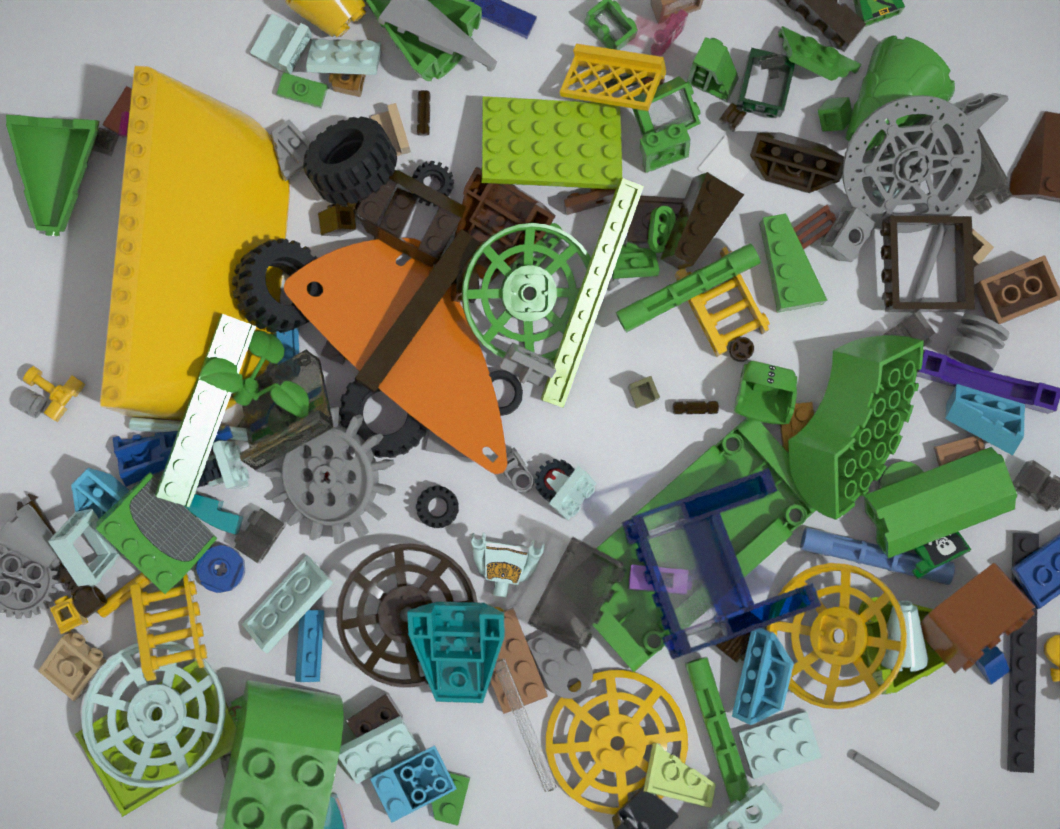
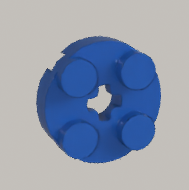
M219 545L208 549L198 560L196 566L201 584L207 590L216 593L232 591L244 578V558L237 550L229 546ZM223 562L227 572L219 576L215 566L221 565Z

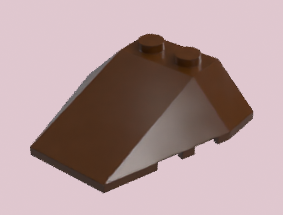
M1049 111L1043 113L1028 145L1011 173L1007 197L1029 201L1034 197H1041L1060 201V113Z
M476 167L464 187L462 204L466 208L463 217L458 223L455 237L463 229L480 242L479 248L489 237L504 228L524 223L551 225L556 215L539 200L513 184L482 183V169ZM525 230L507 234L490 246L500 255L511 247L523 245ZM535 230L534 244L544 237L546 232ZM524 252L513 254L503 261L510 266ZM484 253L478 258L474 266L481 279L484 278L489 265L492 263ZM498 268L494 270L490 282L501 274Z

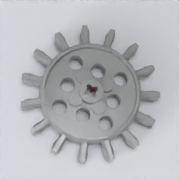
M339 406L328 408L327 425L319 426L315 412H310L306 420L308 430L303 433L299 430L291 436L293 441L289 447L278 442L270 444L269 450L284 457L282 468H274L265 472L266 477L283 478L285 492L274 496L271 499L273 504L284 502L289 498L296 508L287 524L292 526L301 521L303 516L313 521L309 536L310 540L320 538L323 525L332 526L335 544L345 541L343 524L349 521L359 538L368 534L369 531L360 515L367 511L378 521L385 518L387 513L373 503L376 493L389 496L395 493L396 490L395 487L379 483L378 470H385L395 464L394 459H384L377 462L371 451V448L379 444L383 439L382 434L369 437L366 442L356 434L363 420V416L360 414L350 420L348 428L339 426ZM288 421L290 422L292 430L289 431L287 422H285L282 425V428L285 430L287 434H290L293 431H295L297 427L293 429L291 421ZM306 445L312 450L311 456L306 452ZM327 446L332 448L333 456L327 453ZM349 446L355 451L354 457L350 456L348 452ZM307 469H310L312 471V479L308 477ZM350 470L356 474L355 481L349 475ZM308 492L313 494L314 502L310 501ZM330 493H332L335 496V503H333L330 500ZM351 493L356 496L357 504L352 502Z

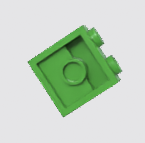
M684 123L668 125L664 130L657 133L649 132L640 139L639 149L643 156L642 165L646 173L689 157L691 139Z

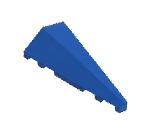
M225 426L224 430H218L214 442L220 440L227 441L233 438L230 426ZM178 431L158 432L152 437H141L140 434L133 435L131 439H121L120 436L113 437V447L118 459L119 475L126 487L142 480L149 472L155 474L165 469Z

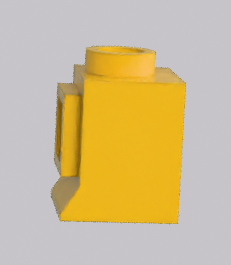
M68 595L55 600L56 605L50 608L59 627L60 634L69 633L71 629L89 623L87 618H84L76 610L73 604L74 598L69 599ZM68 606L72 617L65 620L61 609Z

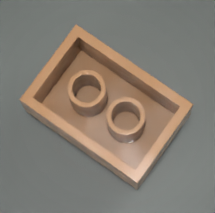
M1045 255L981 280L974 285L975 293L986 318L1000 325L1060 300V288Z

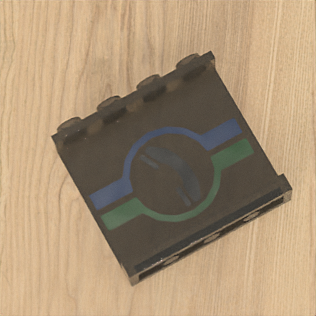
M307 349L261 374L254 380L258 383V392L275 383L281 386L284 381L298 384L306 391L309 398L308 416L301 418L280 407L272 399L271 391L260 396L258 400L253 399L247 406L242 405L249 448L240 453V459L256 471L334 428L321 361Z

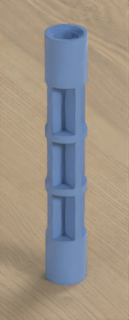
M805 527L800 544V549L804 551L832 556L914 576L911 571L916 568L915 565L922 561L918 554L904 552L887 558L877 544ZM951 561L931 570L921 579L950 585L955 572V563Z

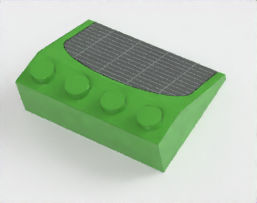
M149 472L97 520L96 529L166 594L188 573L217 540V537L184 505L156 497L155 493L160 481Z

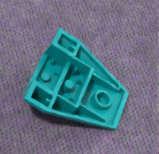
M434 602L408 610L409 637L435 701L483 703L505 637L504 612L486 603Z

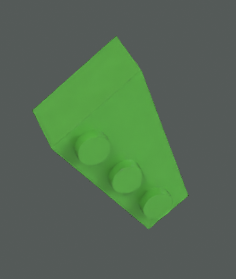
M705 37L693 61L687 81L692 86L728 102L739 80L728 48L716 38L709 39Z

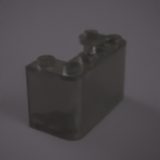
M573 536L527 624L580 651L582 646L587 648L593 636V633L590 632L593 623H599L604 613L600 610L604 601L609 603L615 590L611 589L614 583L622 581L627 571L623 568L625 563Z

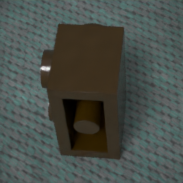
M386 693L350 717L346 722L356 738L399 716L403 718V715L389 693Z

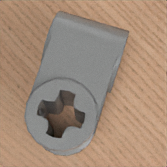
M513 447L511 452L507 454V468L503 474L509 479L517 492L527 493L533 488L534 480L525 466V462L515 447ZM520 476L529 478L530 483L527 487L520 488L517 486L516 481Z

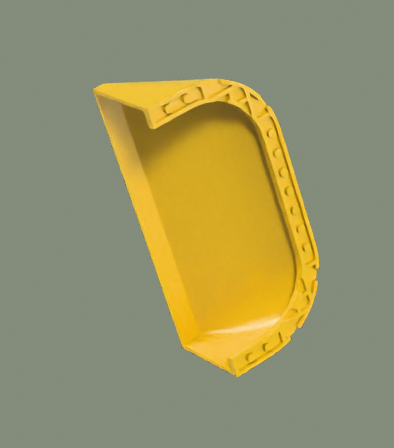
M134 66L100 406L128 417L182 421L220 315L224 314L251 325L255 324L253 320L249 322L244 317L246 315L244 310L240 311L237 307L239 301L238 298L233 296L236 286L232 285V279L238 274L234 270L237 264L241 263L240 259L257 246L272 239H286L290 184L289 179L285 181L282 177L270 134L257 121L244 112L147 66ZM269 266L265 276L266 286L270 295L280 303L283 270ZM255 327V330H254V332H255V331H265V332H267L266 327L263 328V329H259V328ZM247 349L239 374L243 376L242 380L251 377L261 357L251 353L249 349ZM266 359L254 379L257 383L260 382L268 364H270ZM231 393L225 411L237 404L233 398V393Z

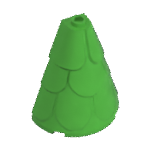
M365 0L377 21L391 1ZM428 0L470 38L473 30L479 29L482 8L474 2L467 0ZM385 22L384 25L380 24L381 27L386 29L394 44L401 50L415 73L426 81H432L433 77L437 79L442 78L463 58V55L453 52L451 55L421 42L419 37L405 30L404 34L398 32V27L388 22Z
M894 35L881 40L872 52L858 100L853 107L845 139L850 142L857 128L872 112L895 99L912 95H928L949 102L954 95L955 82L949 77L951 70L933 49L910 37L897 39V36ZM928 114L903 116L898 118L896 123L898 127L912 126L928 116ZM883 129L872 138L866 151L881 144L886 135Z
M6 115V127L16 156L15 161L25 187L24 194L36 230L45 231L47 236H60V232H65L79 196L77 192L87 170V163L98 135L99 121Z

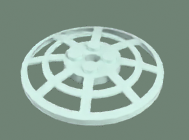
M175 642L156 645V648H152L169 649V654L191 650L189 647ZM137 643L119 651L108 659L91 681L82 708L83 735L90 754L108 775L131 786L144 788L163 787L188 777L210 757L223 730L225 698L217 674L205 659V667L203 668L209 675L199 683L188 672L177 667V663L161 666L159 670H155L165 671L162 685L149 686L143 676L142 668H138L131 657L139 653ZM123 661L130 674L121 681L112 697L98 694L108 674ZM177 674L184 678L192 688L180 695L171 688L174 675ZM135 681L140 691L133 697L131 702L120 700L125 689ZM213 684L219 701L218 724L205 721L206 702L203 691ZM197 696L199 719L186 717L187 710L185 704ZM94 703L109 707L107 723L111 737L99 743L95 739L93 730ZM160 707L162 717L158 721H154L152 719V711ZM117 709L128 712L129 727L118 732L116 725ZM183 726L195 729L190 740L181 748L176 736L180 733ZM202 731L213 733L214 737L205 753L195 764L189 767L184 755L196 744ZM133 735L144 741L140 755L131 751L123 741ZM167 742L172 753L171 755L162 758H150L154 744ZM116 745L117 749L124 756L137 762L132 775H125L114 768L106 760L102 752ZM175 761L180 772L173 777L162 780L141 779L147 765L157 766Z

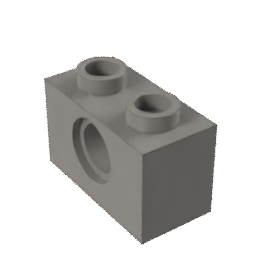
M844 207L820 246L839 261L852 262L859 255L860 248L865 240L871 236L872 229L876 223L857 207Z

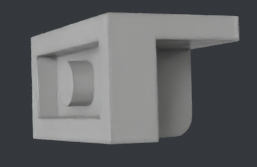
M513 342L500 363L501 369L518 376L523 384L527 380L540 386L546 376L552 378L556 372L553 361Z

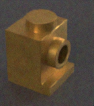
M330 73L329 83H332V88L335 92L361 97L366 75ZM342 76H349V79L344 81Z

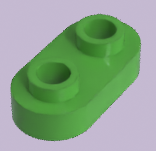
M668 206L657 207L651 213L648 245L655 253H663L675 224V213Z

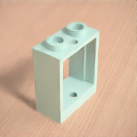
M93 509L74 512L48 541L78 586H93L102 580L103 574L114 566V561L121 554L96 529L98 517ZM82 533L98 555L88 567L73 545Z

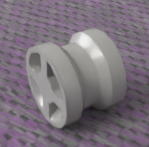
M28 389L21 396L17 409L22 412L27 411L31 417L37 418L45 408L47 398L37 396L34 391Z

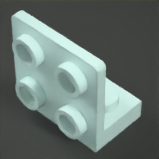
M272 14L250 52L253 56L287 74H291L311 40L312 33L309 27L302 23L297 27Z

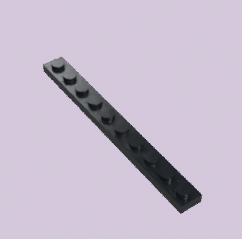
M1013 533L1012 567L1039 549V534ZM1012 572V582L1028 598L1025 591L1023 590L1020 583L1018 582V580ZM1035 608L1033 609L1035 614L1021 628L1010 634L1007 771L1034 773L1037 609Z

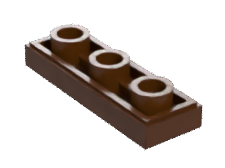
M592 188L585 194H570L564 200L566 215L611 203L616 189Z

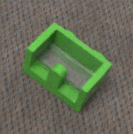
M602 0L587 12L584 21L604 46L609 49L620 50L633 40L638 32L636 23L631 18H627L622 12L621 6L612 0Z

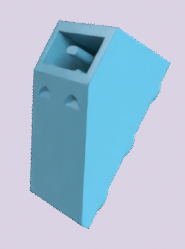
M435 745L373 775L370 779L392 823L457 789Z

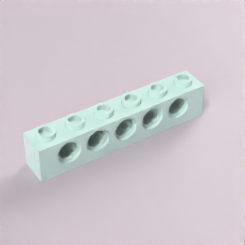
M764 783L759 787L754 785L745 793L746 797L740 802L738 799L733 801L727 807L728 811L722 816L719 814L714 816L708 822L709 826L705 829H731L727 824L730 821H737L740 824L738 829H762L782 813L783 805ZM755 806L759 809V812L752 815L746 811V808Z

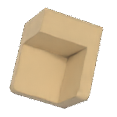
M972 229L973 265L976 267L994 247Z

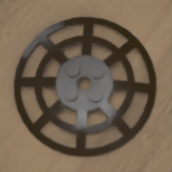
M413 543L396 544L384 547L370 554L349 574L338 598L336 624L339 639L345 653L364 674L377 682L394 687L408 688L428 684L426 676L420 677L419 659L409 637L408 621H403L400 618V612L404 608L414 609L433 603L427 593L434 584L438 585L446 602H454L449 588L440 578L448 567L457 574L467 593L468 600L458 602L478 603L470 578L463 568L450 556L426 545ZM404 551L424 552L437 557L441 561L433 571L417 565H405ZM394 552L395 566L381 571L371 581L360 573L373 560ZM405 572H416L425 575L427 578L419 588L407 586ZM396 573V588L385 593L376 586L385 577ZM355 581L364 588L358 602L357 617L343 620L345 598L349 587ZM369 594H372L380 600L377 614L364 616L365 603ZM379 623L381 630L384 632V636L377 646L369 637L366 625ZM358 627L363 641L372 651L365 664L351 649L346 638V629ZM392 640L405 643L407 657L394 656L386 653L385 650ZM380 658L395 664H408L411 679L390 678L375 672L373 668Z

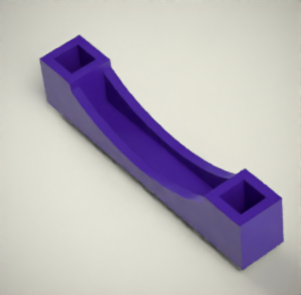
M926 349L923 350L922 368L917 369V377L952 387L959 384L1025 404V408L1046 414L1056 412L1060 400V388L986 371L956 361L947 355Z

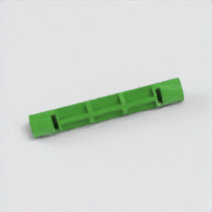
M748 243L721 259L696 270L692 274L615 313L621 326L627 333L656 316L710 290L716 285L761 263L754 246Z
M708 657L698 658L685 663L714 750L713 752L730 804L737 799L740 802L746 797L745 793L750 789V785L730 729Z

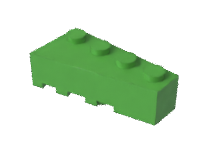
M787 214L763 217L759 225L777 313L823 305L827 298Z

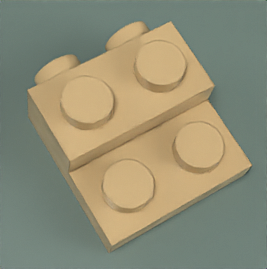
M71 631L61 637L38 672L71 700L75 701L81 696L98 670L107 661L103 658L104 655L101 650L89 647L85 643L83 635Z

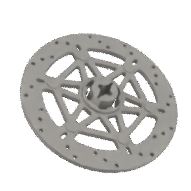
M912 95L895 99L872 112L853 134L843 160L842 175L846 195L851 205L866 214L876 223L875 227L882 229L883 219L889 216H951L967 200L978 179L981 166L980 140L973 123L967 115L957 106L944 99L928 95ZM907 115H932L929 123L925 125L898 127L896 123L898 118ZM945 124H949L956 132L962 146L960 154H953L941 133ZM883 129L886 135L870 162H862L870 141ZM923 131L913 144L904 136L905 132ZM932 133L927 147L920 146L925 138ZM896 136L905 144V147L898 150L895 142ZM937 138L946 151L945 154L931 153ZM890 143L894 156L879 160L886 146ZM934 159L947 161L946 164L933 167ZM891 164V171L877 170V167ZM961 168L955 186L943 200H940L938 194L952 170ZM945 170L934 187L930 174ZM871 176L884 198L879 206L873 204L867 196L862 184L863 177ZM879 176L893 177L887 192L880 183ZM924 180L927 183L928 194H925L919 187V184ZM897 183L903 184L904 186L895 197H892ZM910 187H913L920 195L918 198L901 199ZM926 203L928 207L926 211L917 214H893V210L897 205ZM897 225L898 233H912L926 230L936 225Z

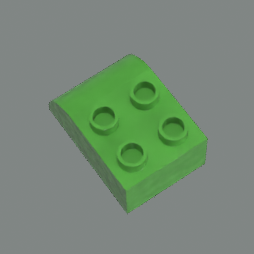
M246 680L216 821L218 829H324L342 740L343 701L341 696Z

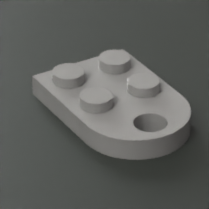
M569 621L527 641L548 687L554 694L561 698L574 699L580 697L589 689L593 680V670ZM571 679L580 680L581 688L579 691H569L567 685Z

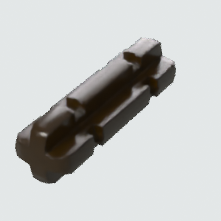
M420 90L418 91L419 103L417 104V123H419L417 124V134L419 136H428L430 134V126L428 125L430 123V92Z
M675 401L673 403V414H705L706 412L708 414H717L719 411L717 401H709L708 403H705V401H686V403Z

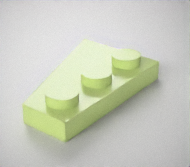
M653 743L643 791L712 808L716 784L694 768H690L681 762L675 755L665 751L659 744Z

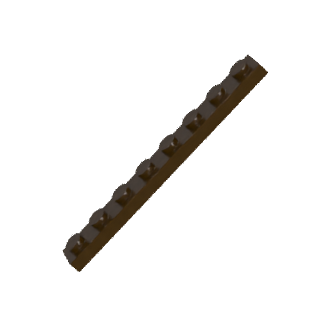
M397 187L380 223V227L401 238L419 198L415 199L412 193ZM327 340L321 356L343 365L346 358Z

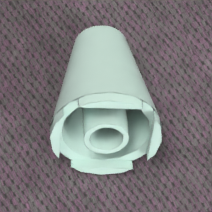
M899 601L907 631L906 651L899 671H902V667H910V671L921 670L927 666L928 657L918 609L910 601ZM892 607L887 624L888 639L900 641L899 620L894 607ZM886 649L881 665L893 670L899 651Z

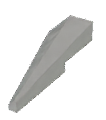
M391 0L379 16L378 22L384 25L385 22L397 26L398 32L404 34L405 30L419 37V41L451 55L453 52L466 56L467 62L472 64L475 60L487 67V71L491 72L495 69L497 61L428 0Z

